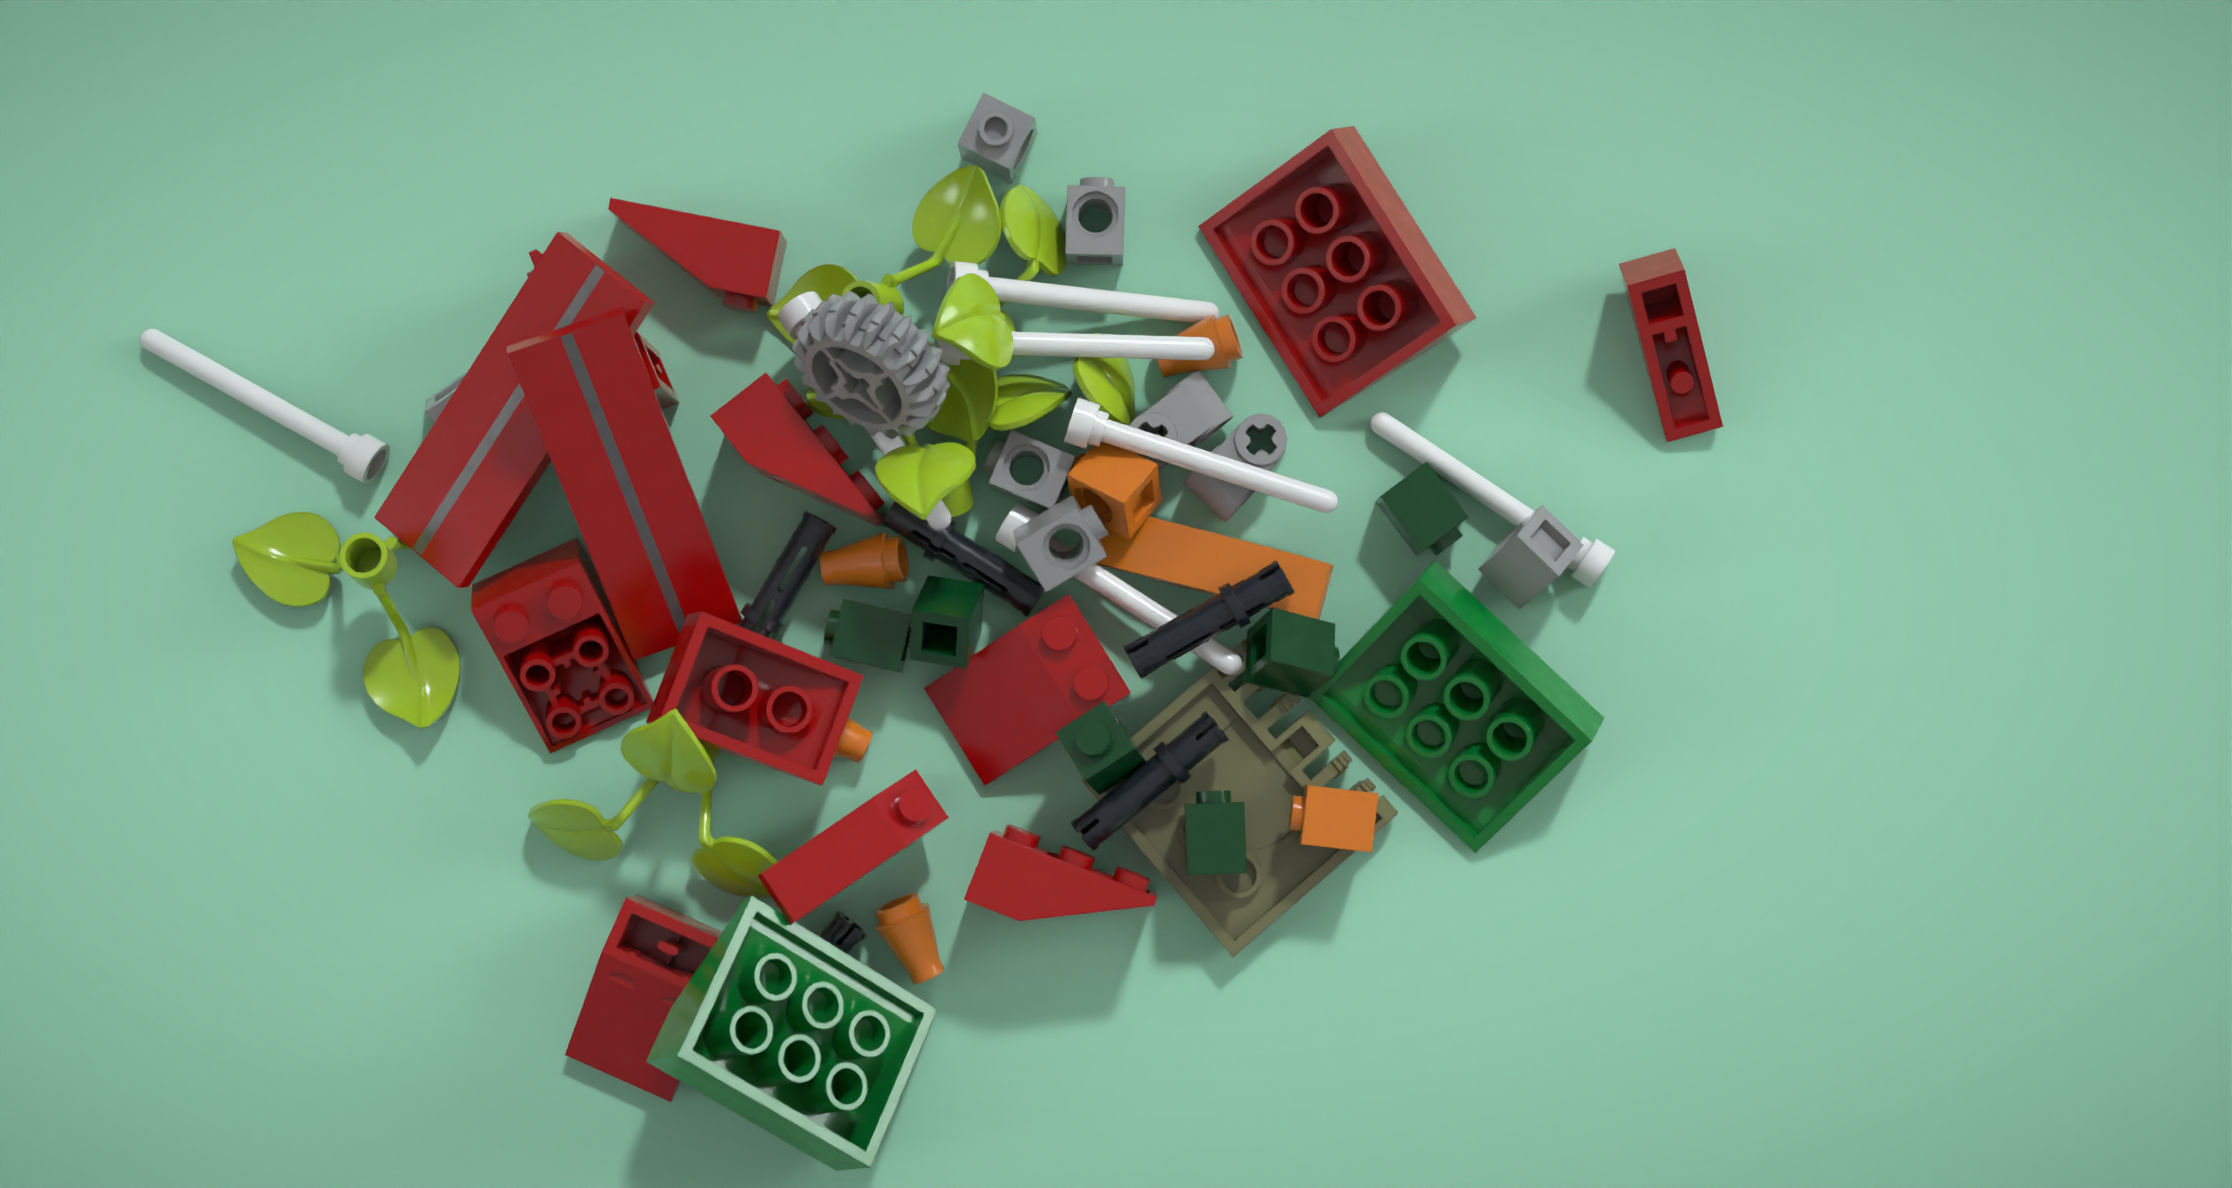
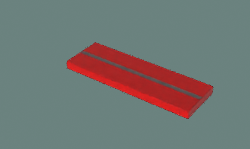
M557 232L374 518L457 588L469 587L551 462L507 354V346L623 307L634 336L655 303L571 235Z
M623 307L507 346V354L633 661L674 647L687 614L702 611L735 625L741 623L742 616Z

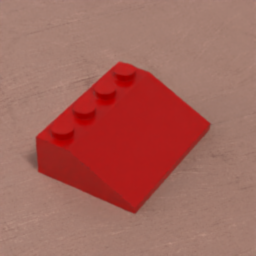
M1355 126L1330 129L1198 226L1319 418L1432 349L1477 318Z

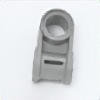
M1198 370L1165 393L1157 403L1136 417L1129 426L1153 434L1159 433L1162 437L1195 447L1222 428L1234 416ZM1138 454L1158 464V470L1168 464L1166 462Z
M1261 413L1251 415L1242 421L1229 437L1211 452L1270 471L1285 453L1287 443L1286 431L1280 421L1271 415ZM1267 428L1274 433L1271 439V445L1275 449L1274 452L1268 454L1266 451L1260 450L1255 455L1251 454L1247 450L1251 444V439L1247 433L1251 429L1258 433L1264 432ZM1195 471L1183 483L1225 522L1255 492L1254 490Z

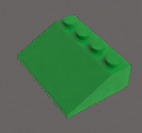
M1436 560L1412 582L1339 660V665L1333 678L1309 696L1475 853L1593 741L1604 720V717Z
M748 896L671 1007L646 1062L836 1171L870 1168L937 1009L795 922L790 925L783 914L754 896Z

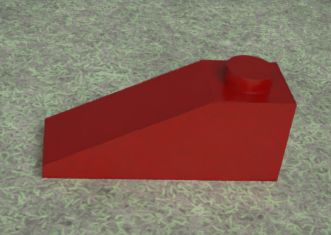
M610 198L608 209L621 223L717 297L724 298V307L742 312L756 313L758 305L768 307L774 305L787 244L781 231Z
M1673 248L1620 263L1619 267L1666 441L1670 442L1723 427L1686 272L1676 249Z
M914 770L758 875V878L789 924L792 925L921 839L949 817L917 770Z

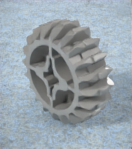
M848 291L842 297L832 294L826 301H822L815 310L812 309L801 323L802 328L797 333V339L792 346L797 355L793 364L804 373L801 382L808 387L814 388L817 392L815 400L827 403L833 409L832 415H842L848 419L852 428L856 425H861L872 436H875L880 430L886 437L891 439L896 438L899 434L911 437L916 430L923 429L927 422H931L941 409L940 405L945 400L946 392L951 385L946 378L950 368L944 361L940 360L943 350L928 341L930 332L918 329L911 322L912 315L904 317L896 312L892 302L883 306L871 294H867L862 299L851 291Z

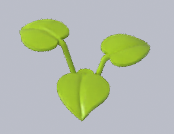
M969 165L949 173L938 181L920 201L912 222V236L915 243L921 249L935 252L930 259L896 274H885L881 283L859 281L853 273L842 266L834 264L817 266L801 276L786 295L769 308L766 312L767 318L790 343L794 344L796 339L790 337L778 319V314L790 300L798 295L813 291L819 295L822 301H826L832 294L842 297L848 291L856 293L861 299L867 294H871L883 306L892 302L895 311L903 315V298L896 289L899 284L938 268L944 258L949 264L952 261L976 263L977 265L985 262L993 254L999 243L1002 222L998 203L983 169L976 165ZM972 359L960 360V365H948L950 370L946 378L951 385L946 392L945 400L940 405L941 409L931 422L926 423V426L940 434L957 437L967 442H975L986 432L989 420L995 413L998 398V379L996 370L986 368Z
M1020 183L1016 184L1014 188L1004 194L1000 205L1002 231L1009 245L1018 256L1028 260L1026 269L1015 280L1030 281L1037 275L1039 268L1047 275L1055 277L1061 274L1066 266V237L1064 230L1053 210L1038 194L1027 186ZM968 273L959 277L951 285L941 303L931 337L956 347L978 364L993 370L1007 366L1013 357L1027 356L1013 355L1014 340L1011 332H1015V326L1010 316L1000 309L1006 302L999 301L993 287L981 276ZM1077 357L1073 363V374L1084 395L1089 401L1100 404L1099 410L1109 413L1110 420L1129 426L1134 420L1135 385L1127 359Z
M1031 374L997 377V405L994 415L989 420V426L995 430H1009L1034 422L1066 401L1072 395L1071 389L1057 381ZM808 387V389L804 390L808 405L813 411L825 417L845 419L840 414L832 415L833 409L827 403L816 401L817 392L814 388ZM913 434L911 437L902 435L907 446L889 451L877 462L875 472L882 488L893 500L922 520L927 518L941 499L950 511L951 517L966 513L974 504L969 477L977 470L975 454L978 440L967 442L966 446L953 442H944L935 445L928 443L920 447Z
M293 512L276 517L255 530L233 538L232 544L235 554L246 575L263 593L280 604L290 607H308L320 603L330 591V573L341 574L345 571L360 586L373 589V593L378 597L394 625L399 639H387L379 642L368 654L363 666V680L369 696L387 713L407 721L419 729L432 726L443 716L450 707L459 686L461 676L460 656L453 641L438 628H423L410 636L405 622L386 590L385 585L391 582L397 571L395 551L411 550L404 542L393 536L388 537L383 542L375 534L362 532L349 537L341 547L340 537L333 526L325 518L310 512Z
M677 709L669 711L654 722L631 730L624 736L620 745L624 759L637 772L648 779L616 816L604 819L594 806L571 799H555L540 803L532 807L528 814V818L535 823L537 828L560 848L580 858L602 861L612 859L619 854L623 844L619 836L613 831L618 830L659 781H665L668 786L679 792L701 793L698 840L704 848L695 850L691 858L697 871L711 884L728 893L744 897H771L758 878V875L778 861L765 849L749 840L731 836L719 837L717 839L712 837L710 832L712 794L717 781V773L713 764L719 751L702 745Z

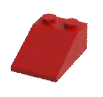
M1070 594L1062 597L974 654L970 659L967 669L955 667L924 688L984 786L1059 740L1055 732L1101 702L1106 701L1112 707L1131 695V691Z
M699 611L687 614L646 724L656 721L673 709H677L702 745L823 786L863 675Z

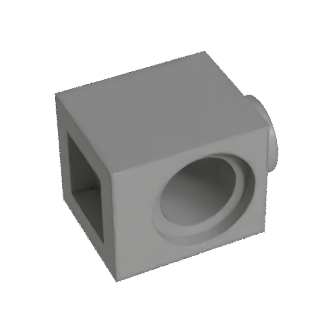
M983 93L958 142L961 159L1012 183L1037 134L1035 117Z
M1085 177L1080 179V185H1067L1066 264L1123 266L1125 187L1114 186V180L1104 177ZM1101 208L1110 214L1112 222L1106 230L1093 233L1081 226L1079 222L1081 215L1088 209Z
M1011 430L1006 442L996 439L985 463L984 471L992 474L989 480L991 489L1046 511L1060 502L1068 483L1067 474L1070 472L1076 458L1071 454ZM1033 456L1042 462L1044 473L1038 482L1032 485H1022L1012 478V466L1021 457Z
M1073 495L1013 530L1018 548L1045 592L1050 591L1107 557L1101 542L1102 538L1109 535L1107 529L1093 506L1089 505L1081 509ZM1065 528L1077 531L1080 534V540L1072 550L1059 552L1049 546V540L1056 531Z
M1541 505L1502 539L1478 570L1518 609H1521L1562 574L1584 545Z

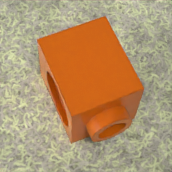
M1101 442L1099 447L1093 445L1086 454L1083 453L1076 457L1070 472L1067 474L1070 496L1073 495L1081 509L1092 505L1106 528L1127 539L1133 536L1162 501L1158 464L1132 451Z
M1304 785L1303 796H1292L1289 830L1299 831L1297 842L1299 844L1372 853L1379 793Z

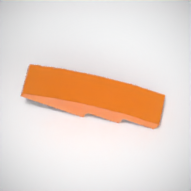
M1148 517L1130 539L1108 528L1106 529L1109 535L1101 539L1107 557L1097 562V565L1145 576L1154 581L1205 592L1212 596L1220 593L1218 587L1227 582L1232 586L1277 560L1295 593L1273 603L1265 609L1271 610L1276 608L1315 619H1320L1333 570V565L1326 562Z

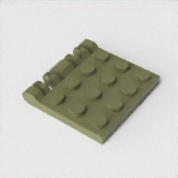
M1247 638L1232 650L1242 660V667L1238 673L1227 675L1213 666L1131 737L1145 760L1148 761L1156 754L1153 749L1162 741L1167 745L1200 718L1202 713L1207 711L1229 740L1221 744L1189 771L1191 777L1183 784L1179 780L1176 781L1121 827L1232 957L1236 956L1355 852V850L1297 843L1299 831L1289 830L1292 796H1303L1304 785L1323 787L1331 779H1336L1340 776L1353 759L1344 750L1320 769L1311 779L1307 777L1302 770L1336 740L1310 710L1299 717L1277 738H1274L1267 729L1301 699L1295 694L1284 693L1271 704V708L1259 719L1256 718L1243 702L1255 691L1260 692L1264 687L1244 683L1234 692L1228 685L1246 669ZM1366 778L1363 781H1358L1349 790L1373 792L1376 786L1369 778ZM1084 779L1081 780L1098 801L1121 783L1119 782L1101 795H1098ZM1231 790V802L1242 801L1245 807L1247 873L1188 876L1186 874L1184 803H1196V792ZM1384 795L1378 798L1374 835L1398 814V811Z

